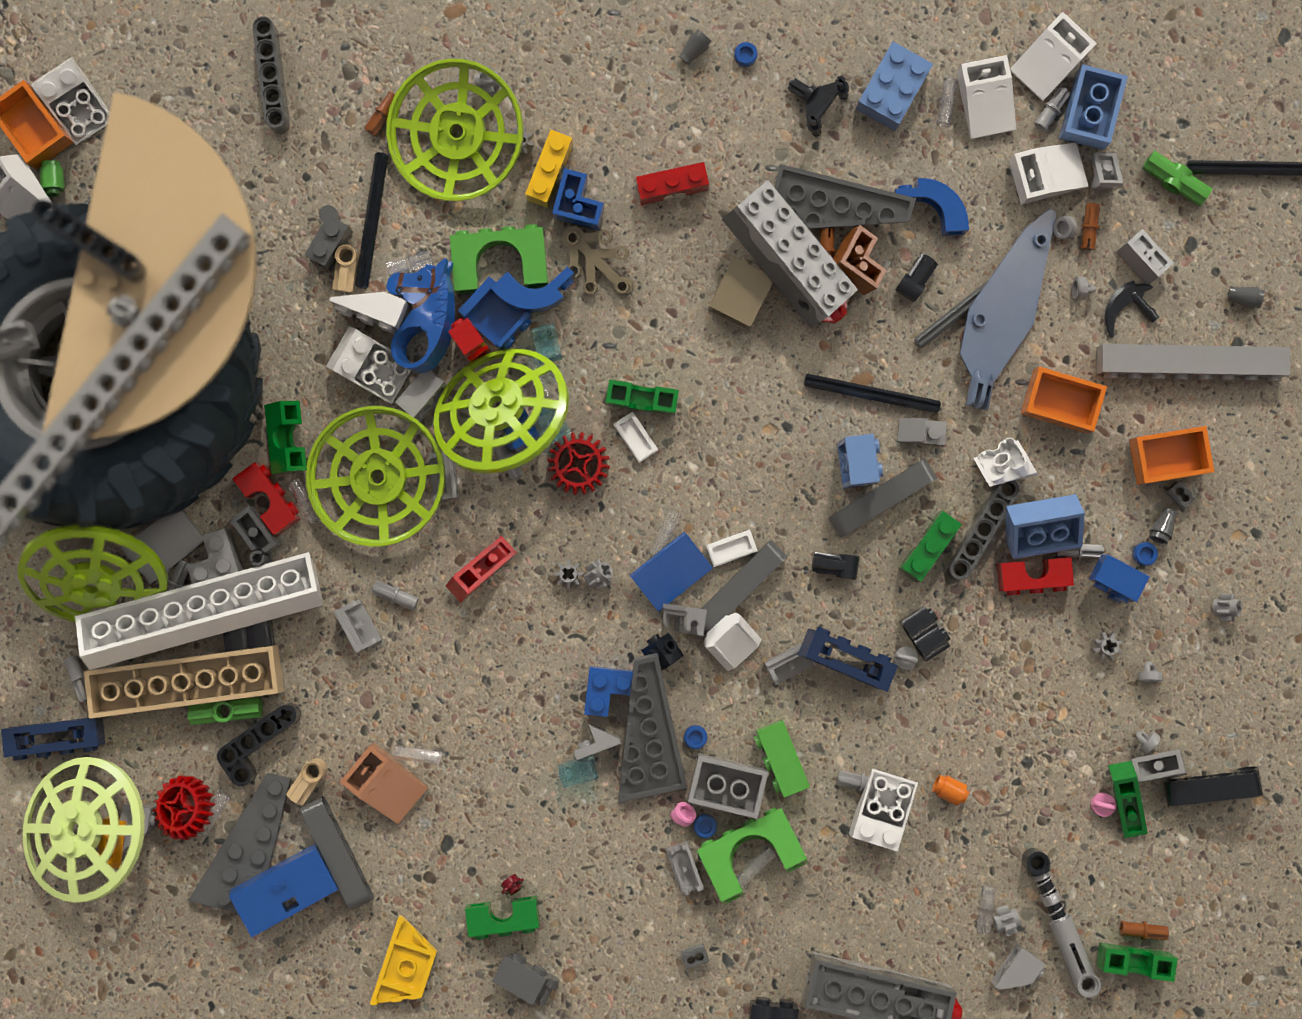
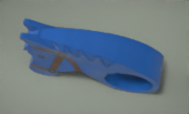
M446 258L436 266L426 264L424 268L415 273H394L387 281L389 293L413 305L412 311L393 336L391 353L397 364L416 373H426L434 369L446 354L452 337L448 331L452 329L451 325L455 322L454 290L450 280L453 262H448ZM427 332L428 349L426 354L418 362L410 363L407 358V346L410 340L418 333Z

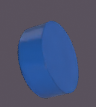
M740 43L734 53L736 63L742 67L752 66L757 59V49L752 43Z
M1143 542L1134 547L1132 556L1137 564L1148 566L1157 560L1158 551L1153 544Z
M692 725L686 729L684 741L688 747L700 749L707 742V733L703 727Z
M700 814L696 817L693 828L699 837L709 838L715 834L717 823L710 814Z

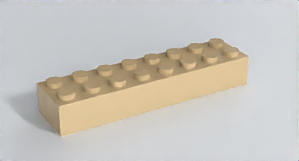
M278 645L83 671L89 719L284 692Z

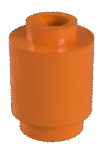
M939 774L932 787V792L936 793L937 797L956 806L960 803L964 804L969 795L967 784L948 775L942 776Z

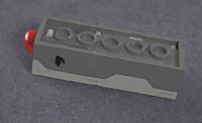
M768 180L722 219L811 328L819 322L835 324L847 314V299L858 289Z
M812 952L802 994V1000L806 1008L853 1019L962 1018V1007L956 999L957 993L950 984Z

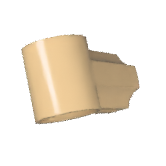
M342 245L335 252L336 266L332 289L353 293L359 253L349 245ZM346 251H352L353 257L349 262L343 261V254Z
M314 758L303 766L301 773L286 794L291 801L302 806L306 803L320 780L326 775V763L320 758ZM310 765L318 767V776L311 774Z

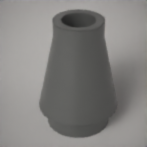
M697 29L695 33H691L678 57L687 65H690L693 60L710 48L708 45L712 41Z
M1230 286L1227 300L1234 301L1253 310L1254 308L1260 309L1265 290H1260L1259 287Z
M1163 508L1161 515L1149 530L1151 540L1160 544H1168L1169 540H1172L1175 517L1177 515L1176 511Z

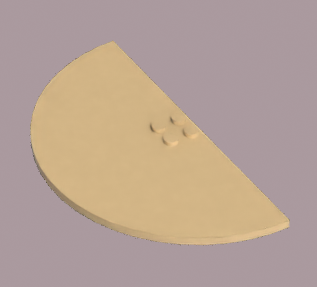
M118 92L113 93L86 224L133 253L145 265L146 275L139 282L128 281L85 252L80 251L43 432L131 326L127 323L124 328L110 322L112 317L107 315V308L114 297L120 299L123 294L136 300L135 306L140 308V314L222 213L252 237L249 240L250 245L242 254L238 253L233 259L234 264L227 273H222L217 279L218 284L215 289L203 296L200 307L194 313H189L185 318L186 323L179 332L172 334L168 339L170 342L166 349L154 356L152 366L146 372H141L136 379L137 384L131 391L124 393L120 398L121 403L118 408L106 415L104 425L98 431H93L88 439L113 437L136 431L172 414L197 396L217 375L237 345L248 320L257 276V251L251 217L240 187L227 165L194 129L178 117L157 105ZM89 237L86 240L85 245L91 244L94 240V237ZM228 241L219 243V252H224L228 248ZM115 250L109 251L106 259L112 258ZM211 260L203 263V272H208L211 269ZM136 263L130 264L127 272H132L136 268ZM190 280L186 284L187 292L193 291L196 287L195 280ZM178 299L171 302V312L178 310L180 306ZM162 319L157 320L154 324L156 332L163 328ZM142 339L138 343V350L140 352L144 351L147 347L146 339ZM129 359L124 360L122 363V369L125 372L131 367ZM112 378L106 382V389L109 392L115 386ZM96 398L90 402L91 411H95L98 408V400ZM80 418L74 422V429L76 431L82 427Z

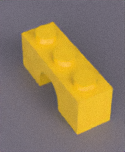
M550 129L525 193L527 201L549 208L557 188L556 184L563 165H566L573 147L572 137Z

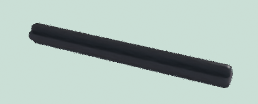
M376 152L374 157L355 286L360 289H367L369 285L388 155L383 152Z
M1189 160L1186 162V166L1192 171V174L1302 176V162Z
M806 374L804 379V386L926 412L938 413L941 407L939 400L823 376Z

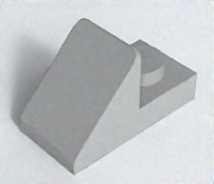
M1093 153L1091 161L1094 179L1091 189L1116 190L1123 187L1117 154Z
M900 418L897 442L944 446L947 422L929 421L926 418Z
M590 723L589 726L595 741L591 743L590 739L578 743V748L574 749L576 760L619 745L621 744V739L619 736Z

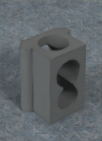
M1182 480L1175 482L1165 490L1181 509H1184L1196 498ZM1177 488L1180 490V494L1185 497L1184 502L1182 501L1181 496L1176 495Z
M703 943L681 951L686 969L709 961ZM696 953H702L703 956L700 959L695 957ZM689 956L695 957L693 961L687 960Z

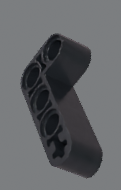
M288 703L280 706L218 750V763L234 785L245 786L253 782L256 778V769L248 756L299 721L301 710L296 704ZM291 710L293 714H291L290 718L280 722L279 718L286 715V711ZM266 722H270L273 725L274 731L272 734L265 732L264 725ZM248 735L254 739V746L252 748L245 744V738ZM227 749L234 752L235 758L233 761H229L226 758ZM240 769L247 771V780H242L239 777Z
M1256 766L1236 769L1237 772L1165 780L1163 782L1167 805L1178 806L1262 796L1263 790L1259 768Z

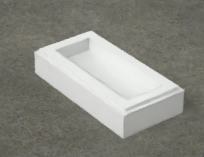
M633 411L613 424L639 463L658 451V448Z
M750 530L706 545L713 567L758 552Z

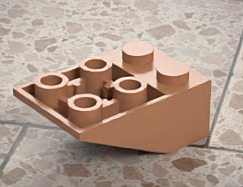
M376 743L371 744L340 781L358 798L397 824L401 822L429 788Z

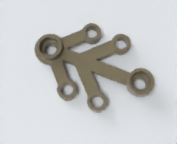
M570 226L563 232L562 241L569 248L570 265L568 267L570 270L574 266L578 269V273L574 275L575 278L582 274V268L579 266V250L586 257L584 291L587 294H594L598 291V283L596 282L597 267L614 283V290L617 294L621 296L629 295L634 289L633 281L628 277H620L602 259L617 258L618 260H626L630 254L629 249L625 246H619L616 249H592L586 242L599 241L602 244H609L613 240L611 231L601 230L596 233H584L581 228ZM605 232L609 235L607 241L602 240V234ZM572 233L576 234L577 240L575 242L570 241V235ZM620 249H624L626 252L623 258L618 255ZM621 282L626 283L627 287L624 291L619 288ZM589 283L594 284L592 292L587 289Z

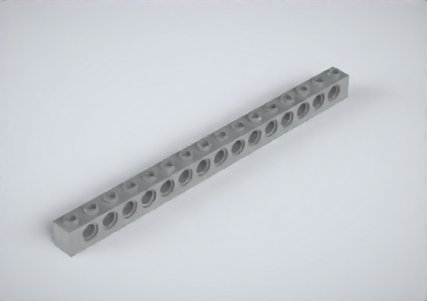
M223 213L0 485V550L7 544L9 534L19 529L24 523L23 517L27 512L34 510L41 501L39 498L44 491H49L57 482L55 478L58 474L70 467L73 462L71 458L75 453L82 451L89 443L88 437L93 431H98L104 425L106 415L118 408L121 403L120 398L124 393L131 391L137 384L136 379L141 372H146L152 366L154 356L166 349L170 342L168 339L172 334L179 332L186 323L185 318L189 313H194L200 307L203 296L215 289L220 275L227 273L234 264L233 259L238 253L242 254L250 245L249 240L252 236ZM228 241V248L224 252H219V243ZM211 260V269L208 272H203V263ZM190 280H195V289L187 292L186 284ZM178 299L180 303L178 310L171 312V302ZM162 319L163 328L156 332L154 324L157 320ZM142 339H146L147 347L144 351L140 352L138 350V343ZM129 359L131 367L124 372L122 363L124 360ZM112 378L115 386L108 392L106 382ZM96 398L98 400V408L95 411H91L90 402ZM80 418L82 427L76 431L74 429V422ZM64 438L66 446L60 451L58 449V441ZM45 458H47L50 463L49 468L46 471H44L41 466V463ZM28 478H31L33 480V487L28 491L25 483ZM13 497L17 501L15 510H11L9 502Z

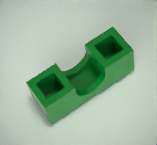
M609 379L606 406L675 416L679 390L657 386L655 388L643 387L630 382Z
M277 401L264 405L271 475L293 474L306 471L305 447H296L293 441L294 428L302 424L300 401Z
M939 511L926 528L922 539L910 550L898 569L916 582H921L962 524L946 512Z
M537 895L514 898L512 901L513 914L505 919L498 918L493 914L491 901L467 904L465 915L468 937L482 940L489 938L490 934H498L499 937L512 935L513 931H521L522 934L535 932L536 928H539L541 924Z
M1099 942L1096 966L1107 973L1127 975L1128 972L1148 976L1151 979L1175 982L1178 958L1170 952Z

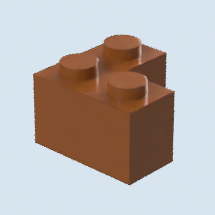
M859 225L846 233L833 260L858 289L857 291L862 295H866L878 288L887 269L869 257L878 237Z

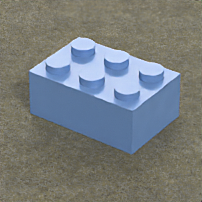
M892 41L861 96L856 110L896 131L933 63Z
M1082 64L1075 73L1059 139L1104 150L1112 140L1128 76Z
M874 434L844 437L837 443L843 489L871 486L880 482L879 477H883L882 464L877 463L876 454L880 453L878 439H874Z
M1077 495L1006 506L1005 541L1012 558L1017 559L1081 548L1083 545L1085 513Z

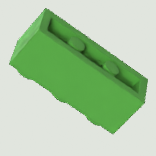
M780 719L756 729L757 736H754L758 749H764L766 758H763L767 771H773L775 779L772 780L776 793L781 792L785 798L809 788L810 785L783 720Z

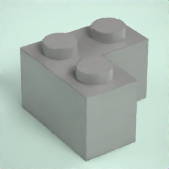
M221 529L203 535L202 538L209 559L187 566L192 584L244 570L231 529Z

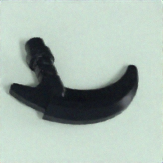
M1134 280L1122 285L1113 293L1105 310V325L1111 338L1114 337V325L1119 312L1132 302L1137 304L1139 309L1145 314L1144 316L1152 323L1159 318V315L1155 312L1156 310L1151 308L1143 299L1144 292L1153 288L1152 285L1135 284Z

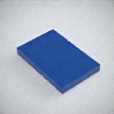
M683 532L629 576L659 612L663 609V604H669L712 570L713 567L689 536Z

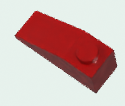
M501 535L452 576L445 586L462 603L517 552Z

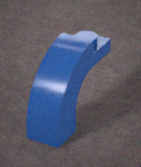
M918 178L914 183L915 188H912V185H901L893 192L916 198V202H924L932 206L940 217L942 236L965 235L969 231L968 215L962 200L950 187L942 182L928 178Z
M567 266L545 287L530 289L520 285L506 272L491 287V290L503 303L513 309L522 312L528 311L529 313L543 312L554 308L564 301V296L560 291L563 290L565 292L573 285L574 281L572 279L575 276Z

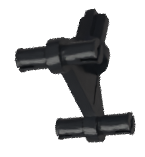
M838 76L833 83L818 87L815 85L809 87L796 78L790 80L787 89L803 99L802 103L806 107L807 127L813 136L817 137L821 134L822 122L820 119L835 98L839 95L841 100L847 99L849 84L843 76Z

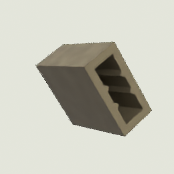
M734 256L708 310L750 330L774 282L761 267L758 269L752 266V262L742 256L739 258Z

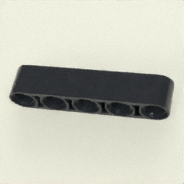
M41 199L33 205V217L45 228L128 281L139 282L145 277L146 267L133 253L49 200ZM52 210L51 215L48 218H44V214ZM73 223L72 229L64 232L65 227ZM89 237H94V240L91 244L85 245V242ZM115 250L114 256L106 259L107 253ZM136 263V268L132 272H127L128 266Z

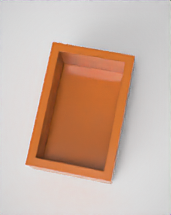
M22 80L0 96V127L25 162L36 170L41 167L42 161L51 160L74 143L33 87L25 80Z
M1039 366L1032 372L1020 414L1089 434L1095 431L1107 386Z
M1207 426L1129 439L1137 485L1215 472Z

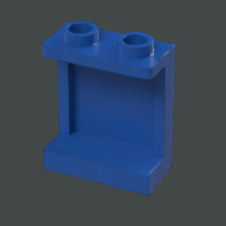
M489 276L458 311L465 319L468 318L472 325L499 350L509 349L516 341L515 336L519 331L524 332L531 325L530 319L532 315L528 311H518L503 303L492 292L491 287L496 282Z

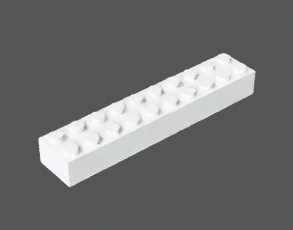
M308 552L75 616L80 658L88 669L92 670L322 606L323 600L315 564Z

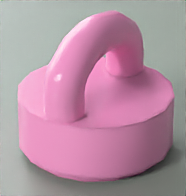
M1098 793L1091 800L1092 811L1101 817L1110 816L1117 809L1114 798L1107 793Z
M686 802L678 803L670 814L672 820L683 827L690 826L697 816L695 809Z

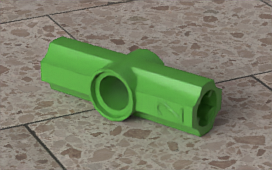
M1155 150L1142 166L1144 171L1160 180L1166 190L1174 194H1181L1199 207L1212 191L1211 187L1194 177L1192 171L1187 166L1173 163Z
M261 697L188 705V720L190 725L259 718L262 717L263 704ZM223 705H227L230 709L228 717L223 716L221 713Z

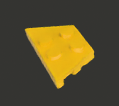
M399 915L370 1005L384 1002H399L404 999H419L423 996L437 950L404 916Z

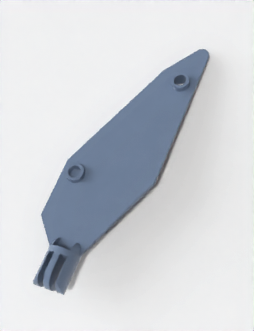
M1052 209L1046 210L1022 231L969 307L959 353L971 376L966 400L967 406L973 405L975 408L989 409L995 380L1034 324L1053 224L1056 213ZM1038 237L1041 239V244L1037 241Z

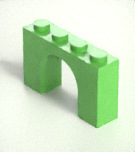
M530 224L524 226L525 229H515L513 226L501 228V231L492 232V229L486 228L478 230V233L469 234V231H457L455 235H450L455 293L457 295L472 294L479 288L478 263L480 257L487 249L496 245L509 246L520 254L526 288H538L548 285L543 227H538L537 224Z
M772 808L764 813V817L758 820L755 818L750 819L742 824V828L736 831L730 829L722 834V838L716 841L711 839L700 845L701 848L697 852L723 905L745 895L733 869V857L737 848L748 840L760 839L770 843L776 849L787 873L809 863L782 808L778 810Z

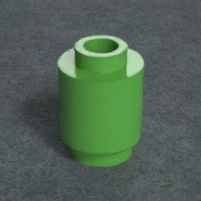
M56 160L42 161L41 167H39L40 185L47 196H59L60 192L65 191L63 167H61V162Z

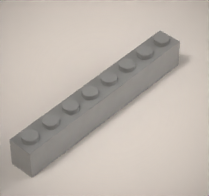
M1102 344L1097 347V375H1104V379H1117L1118 375H1127V379H1142V376H1150L1151 380H1163L1165 376H1174V380H1188V376H1195L1199 381L1212 380V377H1220V381H1234L1235 377H1243V381L1249 382L1258 381V378H1267V382H1280L1281 378L1290 375V347Z

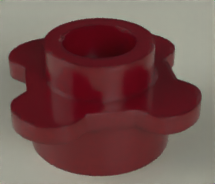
M516 874L511 875L502 882L501 887L503 891L501 893L503 895L510 894L511 896L516 894L522 888L521 884L525 880L518 878Z

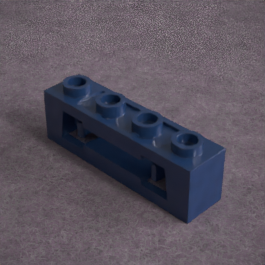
M817 627L816 630H807L798 652L799 656L876 689L888 692L898 665L891 663L892 658L878 653V656L870 654V648L859 644L856 648L850 645L851 640L842 636H838L837 639L829 636L830 631L821 627ZM835 649L858 660L875 663V665L865 664L862 671L834 658L826 656L823 658L819 656V653L830 656L832 650ZM868 673L872 675V677H867L866 674Z
M103 717L81 718L1 729L4 757H13V761L28 759L29 754H36V758L51 756L53 751H59L60 755L75 753L74 749L83 748V752L96 751L98 746L106 744ZM84 725V729L73 730V739L39 743L31 745L29 748L25 746L35 743L34 735L68 731L76 729V726ZM30 732V735L23 736L22 733ZM77 738H83V741L77 742Z

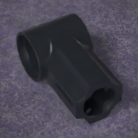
M922 253L909 273H906L895 291L915 303L926 287L925 283L938 266V263L930 256Z
M814 552L811 572L857 580L860 557Z

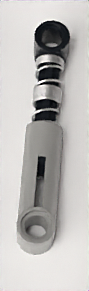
M1030 848L1022 855V864L1029 871L1033 880L1037 882L1038 885L1036 887H1039L1041 891L1040 896L1043 904L1049 910L1050 914L1048 916L1052 918L1049 921V925L1072 978V985L1084 997H1094L1100 992L1101 982L1095 975L1071 914L1063 910L1064 904L1060 902L1061 896L1058 890L1055 889L1056 884L1051 881L1050 859L1039 849ZM1035 856H1040V864L1037 867H1032V859ZM1072 951H1074L1081 969H1079V966ZM1086 978H1090V985L1086 988H1082L1083 980Z

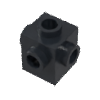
M669 632L661 637L659 634L654 635L647 640L649 645L641 650L644 656L658 653L661 671L684 656Z

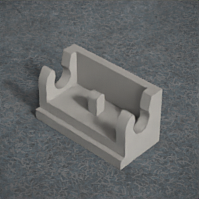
M1143 229L1116 251L1145 284L1152 283L1174 264Z
M21 320L0 327V360L40 348L33 324Z
M431 371L419 373L395 403L409 415L422 422L438 403L439 397L447 385Z
M442 452L446 474L442 500L459 499L456 464ZM430 453V465L438 464L436 454ZM439 473L431 474L433 501L438 492Z
M360 599L334 611L356 653L382 640Z
M663 604L664 627L668 628L670 618L674 617V631L703 636L707 610Z
M802 643L764 662L775 685L817 665L816 662L798 655Z
M688 840L665 848L681 894L688 895L689 892L694 890L697 892L704 890Z

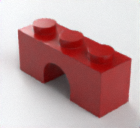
M701 162L637 176L636 186L640 204L646 205L663 201L665 197L677 193H685L687 196L708 191L709 181L705 163Z
M461 318L451 325L452 329L448 332L470 363L490 352V349L468 318L465 320Z
M254 462L233 477L232 480L246 498L251 499L261 492L268 495L270 506L260 518L273 535L279 536L301 520L297 515L300 511L292 501L288 502L284 497L286 492L278 482L275 484L272 481L269 468L265 464L261 465Z
M1072 557L1043 560V572L1036 579L1031 578L1026 573L1025 561L997 563L999 591H1006V596L1021 595L1020 590L1028 589L1030 594L1044 593V588H1053V592L1067 591V586H1074Z

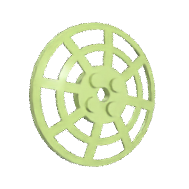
M92 757L75 758L64 762L43 778L35 789L25 813L23 848L33 877L45 891L63 901L74 903L90 902L103 898L125 881L138 860L145 832V815L138 789L123 769L107 760ZM80 765L76 779L65 781L57 787H53L51 780L59 772L70 766ZM89 765L106 770L117 781L105 789L97 782L85 779ZM74 786L72 799L62 804L57 794L66 788ZM83 786L92 789L99 795L92 803L81 800ZM121 789H124L130 803L132 825H119L118 813L112 797ZM44 790L47 797L39 809L36 823H31L36 802ZM51 804L55 811L50 824H42L44 813L48 805ZM104 804H106L109 812L110 825H103L102 817L98 811ZM77 823L78 833L75 835L73 832L74 825ZM30 833H35L36 849L41 859L38 867H36L32 855ZM41 833H49L52 847L46 854L42 846ZM102 835H109L106 848L100 856L95 849ZM118 835H132L127 855L116 872L107 864V861L114 851ZM57 854L67 858V872L59 870L51 863ZM87 856L93 865L84 871L76 873V858ZM47 869L55 876L68 880L69 894L56 891L44 880L43 875ZM99 870L109 879L105 885L97 890L79 895L77 880L88 878Z

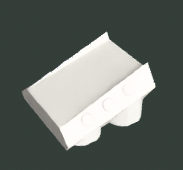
M1006 438L999 443L997 449L985 450L978 457L974 458L990 487L1038 475L1019 441H1015L1013 438Z
M733 613L725 616L707 633L704 639V646L729 671L735 669L759 647L762 639L741 615Z

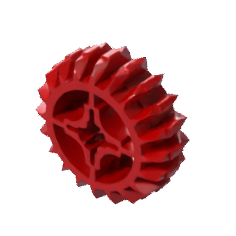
M573 432L571 433L572 440L568 441L566 436H562L563 445L558 441L554 443L559 449L558 451L550 449L549 452L555 455V458H547V462L554 463V466L548 467L547 470L548 472H556L550 478L552 481L557 478L560 479L556 484L558 488L566 484L564 488L565 493H568L570 487H573V495H577L578 488H581L582 494L586 495L585 487L589 486L590 490L594 492L595 487L592 484L596 482L599 486H602L603 483L598 478L600 476L603 478L608 477L606 473L602 472V469H610V465L603 464V461H608L610 458L609 456H601L607 449L602 447L598 450L597 447L601 444L600 440L595 441L594 444L591 443L593 435L590 434L587 440H584V433L580 432L579 439H576ZM584 445L592 449L593 452L579 455L573 446ZM567 449L570 455V462L560 470V458ZM573 453L580 461L585 460V464H582L585 474L578 467H572V464L575 463L573 461ZM595 458H598L597 471L590 478L587 473V465ZM577 472L582 476L584 482L574 483L563 476Z
M180 775L177 778L169 779V783L162 784L163 790L157 791L159 799L153 801L157 804V808L152 810L154 813H157L154 821L160 822L157 828L164 830V835L170 836L175 840H188L198 837V832L202 833L205 831L204 825L211 824L208 817L214 815L210 811L211 807L216 805L210 802L214 795L208 793L210 787L204 785V781L195 778V776Z

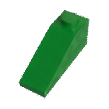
M1132 761L1108 765L1124 838L1148 834L1138 778Z

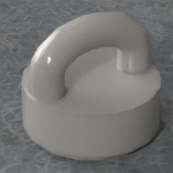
M1071 216L1057 218L1053 224L1055 236L1062 240L1075 237L1077 232V222Z
M1075 277L1073 279L1072 295L1075 300H1085L1088 293L1096 291L1094 285L1088 284L1086 277Z
M908 646L900 647L894 654V662L901 669H912L918 662L917 652Z
M1147 661L1144 671L1138 673L1141 683L1152 684L1163 681V673L1157 671L1156 665L1152 661Z
M1140 730L1136 732V737L1141 742L1139 750L1144 754H1149L1161 739L1154 731L1149 734Z

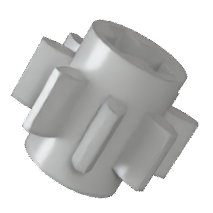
M481 72L474 75L475 85L482 88L490 96L495 95L494 89L500 88L499 84L489 76Z
M525 126L523 132L524 142L522 143L520 153H524L527 156L529 147L534 148V143L529 141L534 136L533 133H526ZM513 127L512 134H517V130L515 127ZM509 143L507 149H514L515 151L516 144Z
M123 294L120 299L114 297L107 308V315L112 317L110 322L124 328L127 323L131 325L140 312V308L135 306L136 300Z
M570 559L567 560V565L565 566L558 563L561 569L560 572H555L554 575H560L561 579L557 584L567 582V588H570L571 582L579 585L577 577L583 575L582 572L577 571L580 564L577 563L572 566ZM565 568L568 570L574 569L572 573L574 578L572 580L570 578L566 580L563 578L565 575L563 570Z
M600 559L585 566L587 572L584 578L590 587H596L597 590H600L612 583L610 578L613 576V570L608 563H601Z
M1220 594V598H1215L1213 601V613L1215 616H1220L1219 621H1235V617L1241 616L1242 602L1240 599H1235V594Z
M1100 632L1101 638L1092 640L1096 643V648H1093L1092 651L1099 652V659L1104 660L1106 655L1110 660H1114V654L1122 653L1119 650V644L1122 641L1114 639L1116 633L1111 632L1107 637L1105 632ZM1106 642L1111 643V646L1108 647V650H1104L1103 647L1107 645Z
M1007 905L996 908L998 914L992 916L998 933L1004 932L1007 937L1017 934L1016 928L1022 924L1016 909L1010 910Z

